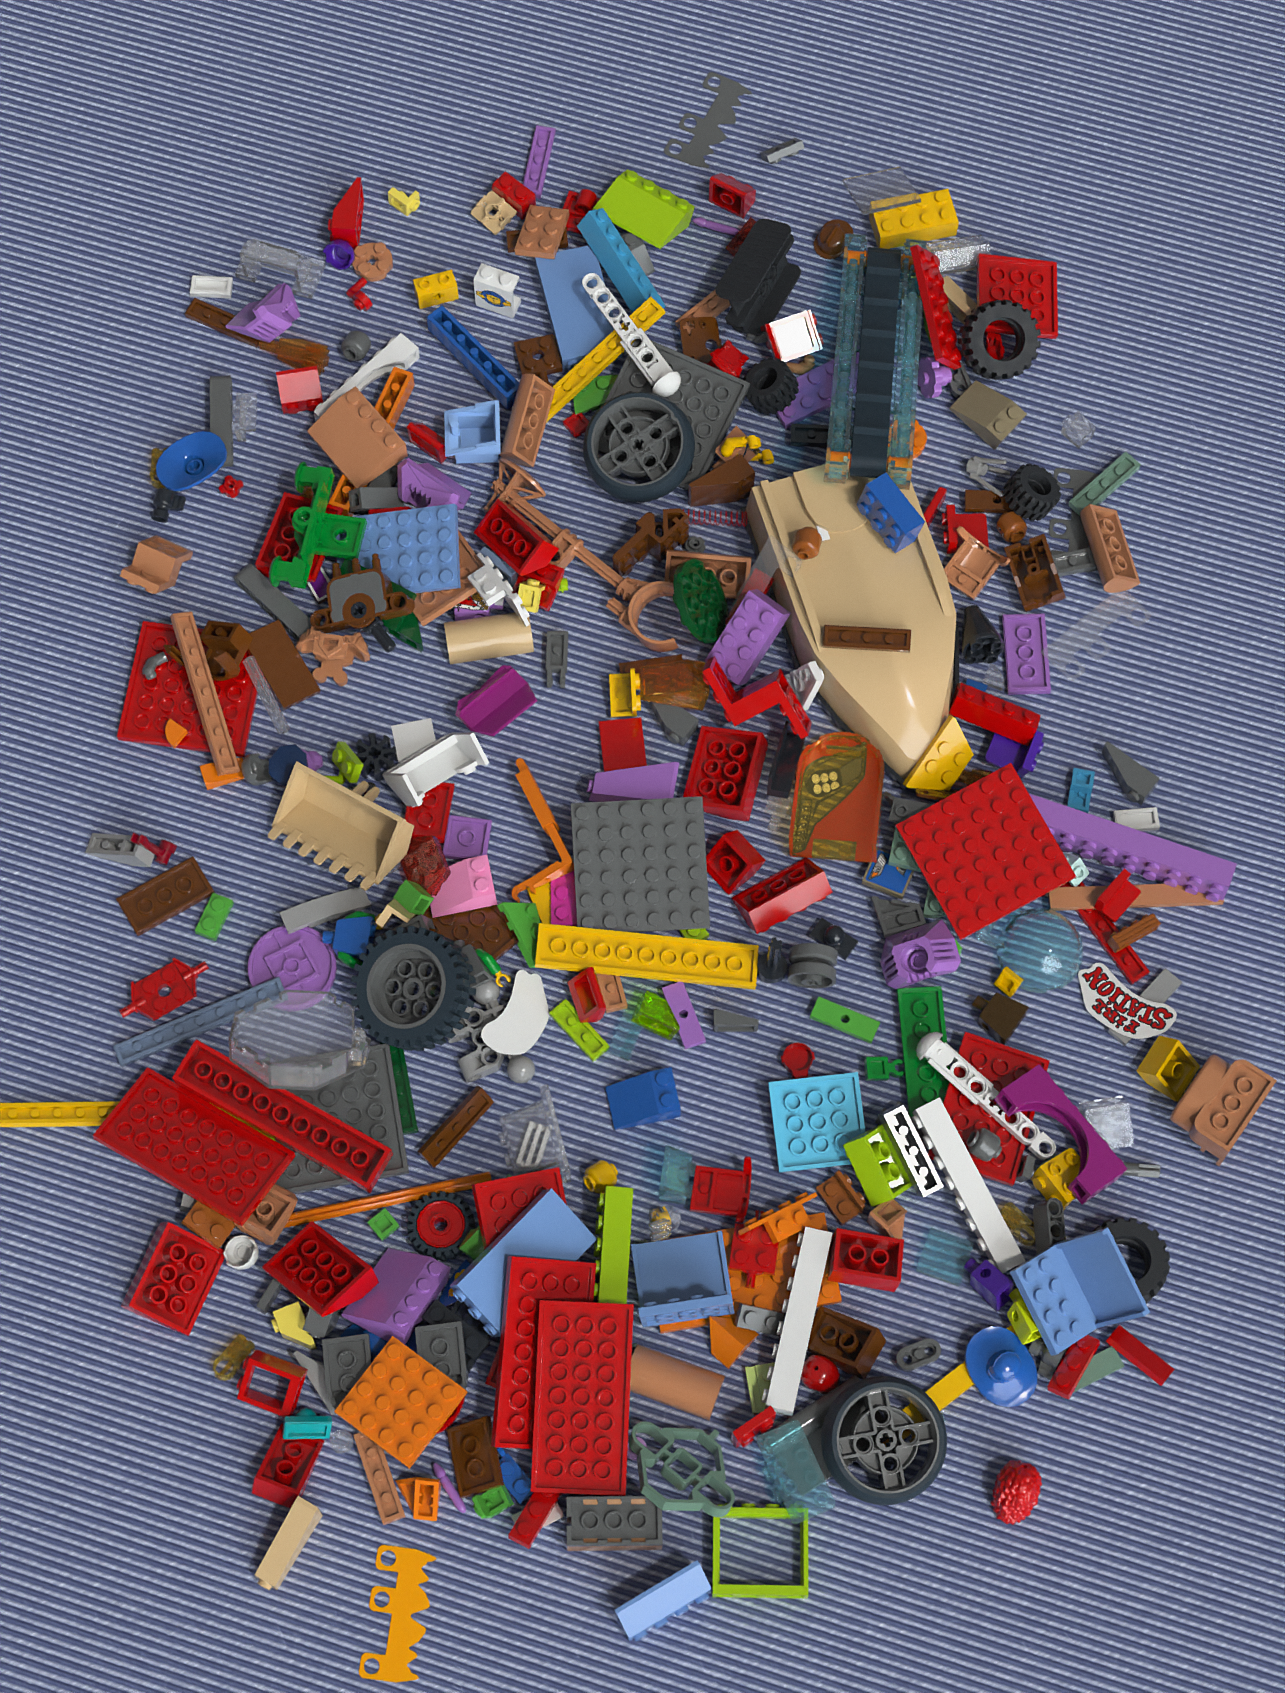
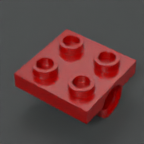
M582 189L579 193L568 192L563 209H568L570 214L566 224L567 231L582 234L577 225L588 211L593 210L600 200L593 191Z

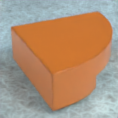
M169 719L166 724L165 734L169 744L175 749L188 732L175 721Z

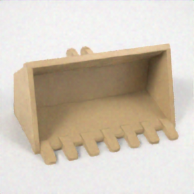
M296 761L272 823V829L268 833V838L275 840L281 833L287 835L288 837L284 840L283 846L288 849L297 841L302 843V847L298 850L299 855L305 857L312 850L318 852L314 858L315 864L321 865L327 858L333 860L334 862L329 867L330 872L336 874L343 866L348 868L349 871L344 876V879L352 882L358 875H361L365 879L361 882L360 888L367 891L374 883L378 885L407 855L414 825L373 802L380 793L379 788L373 787L362 796L369 787L368 782L362 781L351 791Z

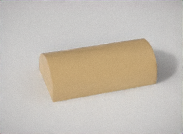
M515 612L444 623L450 664L534 652L531 625L526 627Z

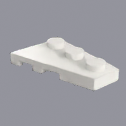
M816 661L809 662L790 672V674L784 675L804 710L809 709L824 680L823 671L818 667Z

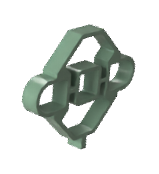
M651 1422L637 1423L632 1429L628 1443L631 1450L638 1455L637 1466L641 1493L661 1510L700 1511L702 1509L713 1517L727 1515L734 1503L735 1495L733 1490L725 1483L726 1475L722 1448L716 1442L720 1432L715 1429L710 1435H707L701 1429L663 1428L661 1430ZM636 1434H649L663 1448L657 1454H653L637 1440ZM674 1439L697 1440L714 1455L716 1471H710L703 1479L700 1478L698 1475L702 1469L701 1462L684 1448H678L674 1453L669 1452L675 1441ZM676 1459H679L693 1471L687 1479H683L669 1467ZM659 1460H662L664 1464L660 1474L681 1491L685 1490L689 1485L694 1487L688 1500L666 1499L648 1484L646 1467L652 1468ZM706 1484H709L726 1499L727 1505L717 1506L699 1491Z

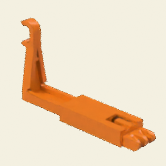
M522 758L516 760V765L520 772L515 775L546 834L553 841L562 861H556L533 877L515 886L512 889V897L517 903H520L518 894L521 891L529 888L530 892L536 895L535 888L574 871V860L559 833L561 829L529 767Z

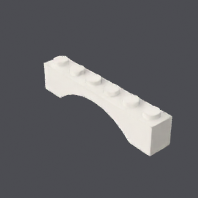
M402 333L397 337H393L384 349L377 351L368 363L363 364L353 377L347 378L343 386L338 390H334L324 403H320L315 408V422L340 396L356 386L361 392L374 380L391 374L394 367L407 370L420 358L419 348Z

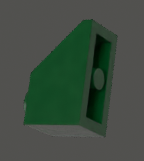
M413 612L406 615L398 632L385 626L388 634L420 653L423 651L418 620Z

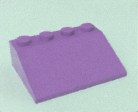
M388 1248L373 1269L379 1283L362 1299L349 1304L342 1313V1317L386 1341H389L394 1336L400 1342L406 1344L415 1331V1327L421 1322L423 1314L446 1285L451 1268L429 1256Z

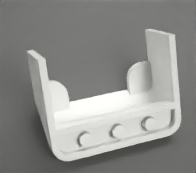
M453 732L439 738L391 769H388L382 775L386 783L406 806L415 807L422 805L423 798L425 797L424 793L457 773L464 772L465 775L470 774L476 770L475 766L487 765L489 761L474 732Z

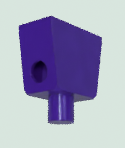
M971 1258L966 1262L964 1269L970 1273V1285L998 1312L1011 1299L1009 1294L1013 1291V1281L988 1260H984L979 1264L974 1258Z

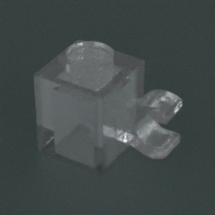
M768 797L764 811L771 814L768 830L778 832L781 818L789 820L795 801L794 798Z

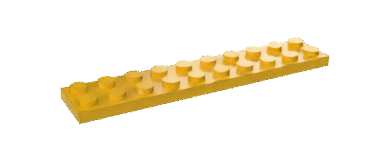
M539 923L535 967L582 972L589 967H593L596 974L755 990L759 945Z

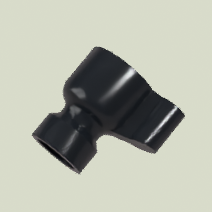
M156 489L153 499V505L156 509L153 510L151 518L161 523L168 522V510L183 511L186 497L176 495L168 489Z

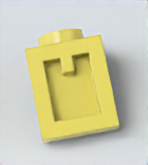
M394 187L388 191L389 204L404 215L408 216L412 211L414 212L418 209L420 197L419 192L416 190L409 197L403 191H398Z
M527 579V581L520 583L518 595L523 602L520 606H524L529 612H538L541 592L545 590V585H541L540 581L535 579Z

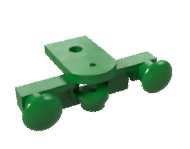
M303 461L299 463L295 470L294 485L296 490L302 493L305 486L312 487L314 494L310 507L298 508L292 517L294 536L299 547L297 557H293L292 562L282 561L281 556H276L271 562L269 580L273 587H278L280 581H287L291 587L306 589L314 554L345 559L359 557L367 520L365 518L325 513L335 477L332 468L317 466V468L307 467L306 462ZM340 533L347 534L344 540H337V535Z

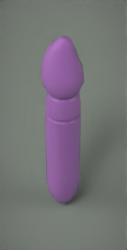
M701 217L693 219V223L702 228L706 227L734 236L740 234L738 229L731 226L707 221Z
M434 1463L433 1470L435 1476L440 1479L455 1507L460 1512L465 1513V1504L446 1475L445 1470L439 1464Z

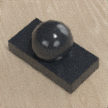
M823 918L819 920L809 934V937L819 944L835 948L838 951L837 956L845 961L858 944V941L846 934L840 926L833 925Z

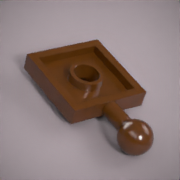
M550 334L514 342L521 375L534 374L553 387L554 385L549 382L547 375L563 372L554 335ZM536 354L543 355V358L536 360L533 358V356Z

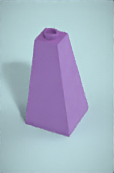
M679 762L596 773L593 780L588 781L586 792L590 793L589 801L607 802L673 798Z

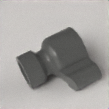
M1038 1338L1032 1342L1028 1351L1034 1356H1041L1038 1374L1051 1380L1065 1355L1066 1349L1057 1355L1051 1356L1044 1340Z

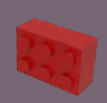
M836 1228L831 1237L827 1281L895 1292L901 1283L904 1239Z

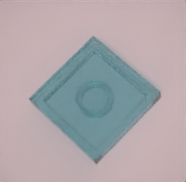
M931 1227L916 1271L959 1287L965 1271L964 1265L969 1259L974 1243Z

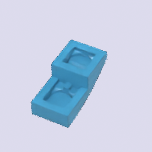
M1073 769L1067 801L1068 807L1088 813L1094 783V771Z

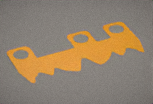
M381 1545L378 1548L375 1564L377 1569L398 1572L396 1588L375 1586L371 1590L370 1609L377 1612L392 1613L386 1655L364 1653L360 1661V1677L389 1682L419 1679L407 1667L409 1662L417 1658V1654L410 1650L409 1647L419 1642L425 1634L426 1628L413 1620L411 1615L430 1607L426 1593L418 1584L429 1580L421 1568L427 1562L436 1560L437 1558L411 1548ZM388 1550L396 1555V1561L391 1566H385L381 1562L382 1553ZM378 1592H386L389 1595L390 1601L387 1606L379 1607L375 1604L374 1598ZM370 1658L376 1659L380 1665L379 1670L375 1674H368L364 1669L365 1662Z

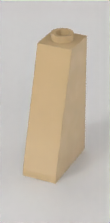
M299 1496L296 1498L255 1573V1576L259 1579L258 1584L267 1590H270L271 1587L278 1590L323 1516L318 1507Z

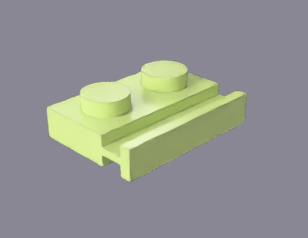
M775 1362L745 1367L752 1414L761 1413L765 1410L766 1403L762 1402L764 1389L770 1388L771 1380H767L769 1366L774 1367Z

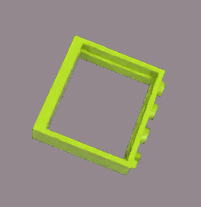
M725 1503V1504H718V1506H726V1505H727V1503ZM741 1504V1507H731L729 1513L723 1517H713L712 1597L807 1599L808 1508H803V1506L796 1504L789 1505V1508H779L778 1504H766L765 1508H756L755 1504ZM720 1518L800 1519V1586L720 1584Z

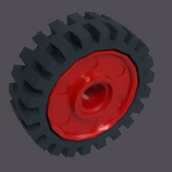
M440 1191V1193L433 1192L430 1196H423L422 1200H418L415 1203V1207H412L407 1220L408 1236L419 1254L432 1257L437 1261L441 1260L442 1262L447 1261V1259H456L458 1255L461 1256L464 1252L458 1249L469 1231L475 1229V1219L469 1205L461 1197H457L453 1193L447 1194L445 1191ZM440 1222L447 1224V1228L443 1231L435 1229L436 1225Z

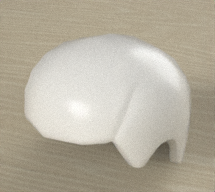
M239 1235L234 1236L227 1242L223 1254L228 1266L237 1270L249 1269L256 1263L259 1250L253 1238Z

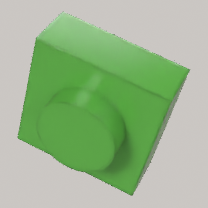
M386 1208L367 1222L381 1241L385 1240L400 1227Z

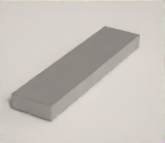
M1165 968L1139 997L1164 1004L1181 986L1182 981ZM1111 1028L1108 1030V1033L1123 1046H1126L1132 1039Z

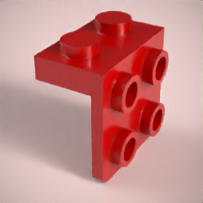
M955 504L946 505L945 513L941 514V523L945 525L943 544H946L947 554H955L964 542L956 531L959 526L963 527L969 534L989 548L986 515L983 513L956 514Z

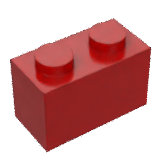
M506 171L492 184V191L517 211L516 215L522 220L526 217L530 205L536 206L535 193Z

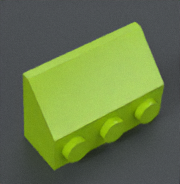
M883 1124L843 1144L846 1156L850 1159L855 1175L859 1179L865 1191V1196L872 1207L896 1198L912 1186Z

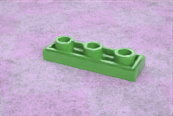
M818 997L810 1015V1018L870 1044L880 1025L879 1021L822 997ZM847 1019L848 1023H843L841 1020Z

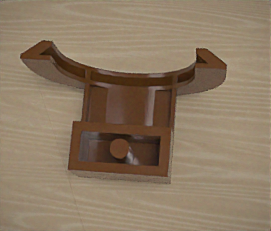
M208 620L200 635V639L209 647L205 656L212 679L224 681L235 678L240 673L239 664L248 650L253 637L239 623ZM164 644L166 652L180 665L185 667L181 652L174 645Z

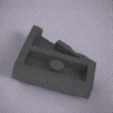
M877 896L871 897L883 938L926 924L920 904L903 903L900 900L894 899L888 901L878 899L879 897Z

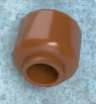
M1015 512L1003 513L996 524L997 531L1006 542H1019L1026 535L1027 525L1022 517L1015 514Z
M813 527L799 529L794 536L793 552L803 560L815 558L819 554L822 543L820 533Z

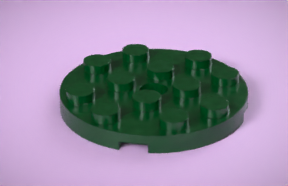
M690 559L682 562L675 570L673 602L678 607L681 623L687 626L689 631L701 642L713 643L719 639L726 628L725 618L729 617L726 597L712 570L707 571L703 567L704 562L698 559Z

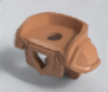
M311 626V629H307L296 643L297 651L313 653L315 655L314 658L322 663L321 667L314 669L312 673L317 683H324L327 677H331L338 686H344L348 682V676L343 671V667L352 665L354 657L363 662L370 660L368 645L360 632H355L353 636H340L322 633L314 626Z

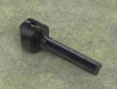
M776 937L772 938L768 946V952L763 954L758 962L757 974L764 983H777L783 980L787 973V961L781 955L782 941H777Z

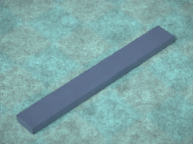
M276 977L117 1043L113 1047L120 1066L124 1067L278 1003L288 997L280 977Z

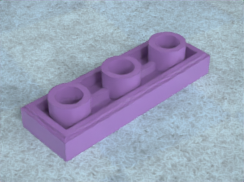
M677 982L662 987V993L684 1049L706 1043L684 983ZM681 1014H686L687 1017H686V1018H681L680 1015H681Z

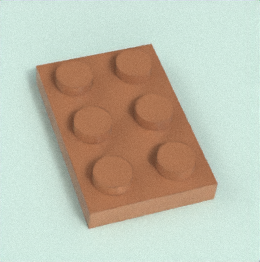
M530 205L514 249L515 255L555 259L570 216L569 210Z

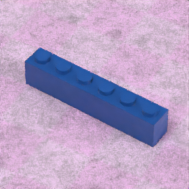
M443 305L428 315V330L507 410L510 409L514 404L519 382Z

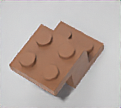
M158 535L138 542L132 565L123 568L120 577L127 579L126 582L129 584L140 585L145 588V591L157 594L175 586L182 563L191 559L193 551Z

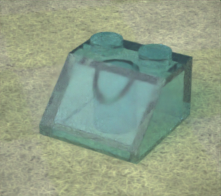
M665 1146L659 1187V1201L686 1205V1199L691 1198L693 1185L689 1184L690 1176L694 1177L696 1163H692L691 1154L671 1146Z

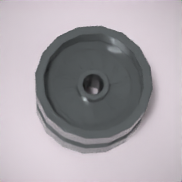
M802 943L792 946L789 951V962L792 965L788 968V981L795 986L812 989L827 988L835 985L837 970L834 966L837 965L838 951L828 945L817 943Z

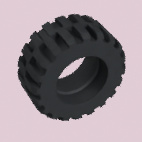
M996 300L975 307L971 314L967 315L963 320L965 324L960 327L959 331L962 333V337L958 338V345H962L960 353L961 356H965L966 360L964 362L967 367H972V371L975 374H981L983 378L994 380L1009 379L1024 373L1023 370L1029 369L1032 365L1031 361L1037 358L1038 353L1036 349L1041 346V341H1038V336L1041 335L1040 329L1036 330L1035 327L1038 324L1036 318H1031V312L1028 309H1023L1021 304L1013 303L1011 300ZM996 320L1007 322L1012 327L1016 337L1013 352L1009 357L1002 360L992 358L985 350L983 344L985 329L991 322Z
M1116 1217L1115 1221L1110 1219L1104 1221L1101 1226H1097L1092 1232L1109 1228L1116 1244L1130 1246L1142 1256L1145 1263V1272L1135 1283L1145 1302L1148 1303L1160 1291L1167 1280L1166 1277L1170 1270V1265L1168 1264L1170 1254L1165 1251L1167 1246L1165 1241L1159 1240L1158 1236L1160 1233L1156 1229L1153 1231L1148 1229V1223L1144 1221L1142 1224L1136 1223V1218L1130 1217L1128 1221H1125L1124 1217Z

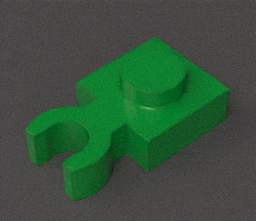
M865 1057V1080L887 1081L890 1078L889 1074L895 1078L902 1077L904 1072H898L895 1066L902 1065L903 1060L896 1059L892 1063H888V1057Z

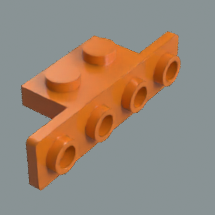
M805 1192L795 1197V1203L791 1204L789 1200L778 1206L779 1211L774 1212L771 1209L761 1214V1220L757 1221L755 1217L743 1223L745 1228L738 1232L742 1235L764 1224L773 1244L812 1225L802 1204L818 1195L816 1192L811 1195Z

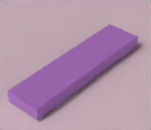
M536 125L523 185L534 192L536 198L541 199L556 128Z

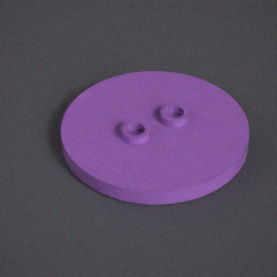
M285 925L264 934L254 945L248 959V976L252 987L280 977L288 997L270 1006L281 1010H301L316 1004L330 991L337 972L336 957L331 944H324L322 940L323 935L317 930L305 927L288 934Z

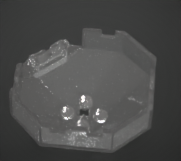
M284 990L279 993V999L271 1002V999L266 998L253 1004L254 1010L246 1013L243 1009L235 1012L229 1034V1060L269 1089L315 1091L367 1065L371 1039L366 1036V1032L362 1028L358 1027L355 1029V1008L345 1001L341 1004L337 1002L336 995L332 992Z

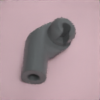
M161 652L146 660L142 668V673L145 674L146 679L155 678L157 675L154 670L156 666L168 661L165 653Z

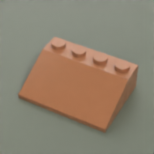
M356 386L340 396L307 430L311 438L355 489L364 487L408 456L406 443Z

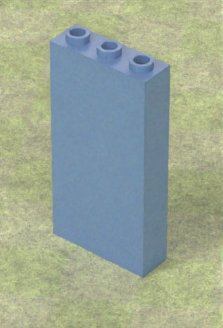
M589 245L559 251L556 253L555 259L535 257V268L563 370H571L614 331L582 284L584 276L589 273L597 274L604 282L598 258ZM590 280L587 283V287H595L597 280ZM600 295L598 301L601 303L606 302L608 295ZM611 310V311L609 312V316L613 318L614 315H613V312H612V310ZM620 354L614 361L618 360L619 358H622V354Z
M552 1188L545 1189L464 1270L450 1287L453 1290L454 1297L469 1307L468 1312L472 1317L477 1320L479 1319L485 1325L483 1328L490 1336L501 1337L508 1256L576 1261L597 1239Z

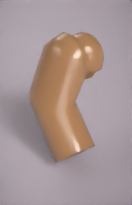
M806 355L804 361L799 364L787 362V365L792 373L803 375L813 369L815 358L812 355Z

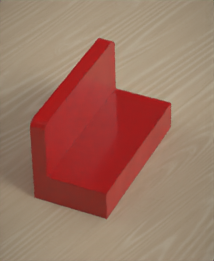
M1125 868L1099 896L1094 906L1112 922H1116L1141 894V890L1128 881L1131 873Z

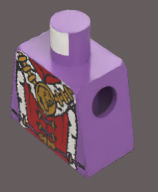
M476 592L455 606V621L490 616L491 609L503 610L504 597L488 606L480 594Z

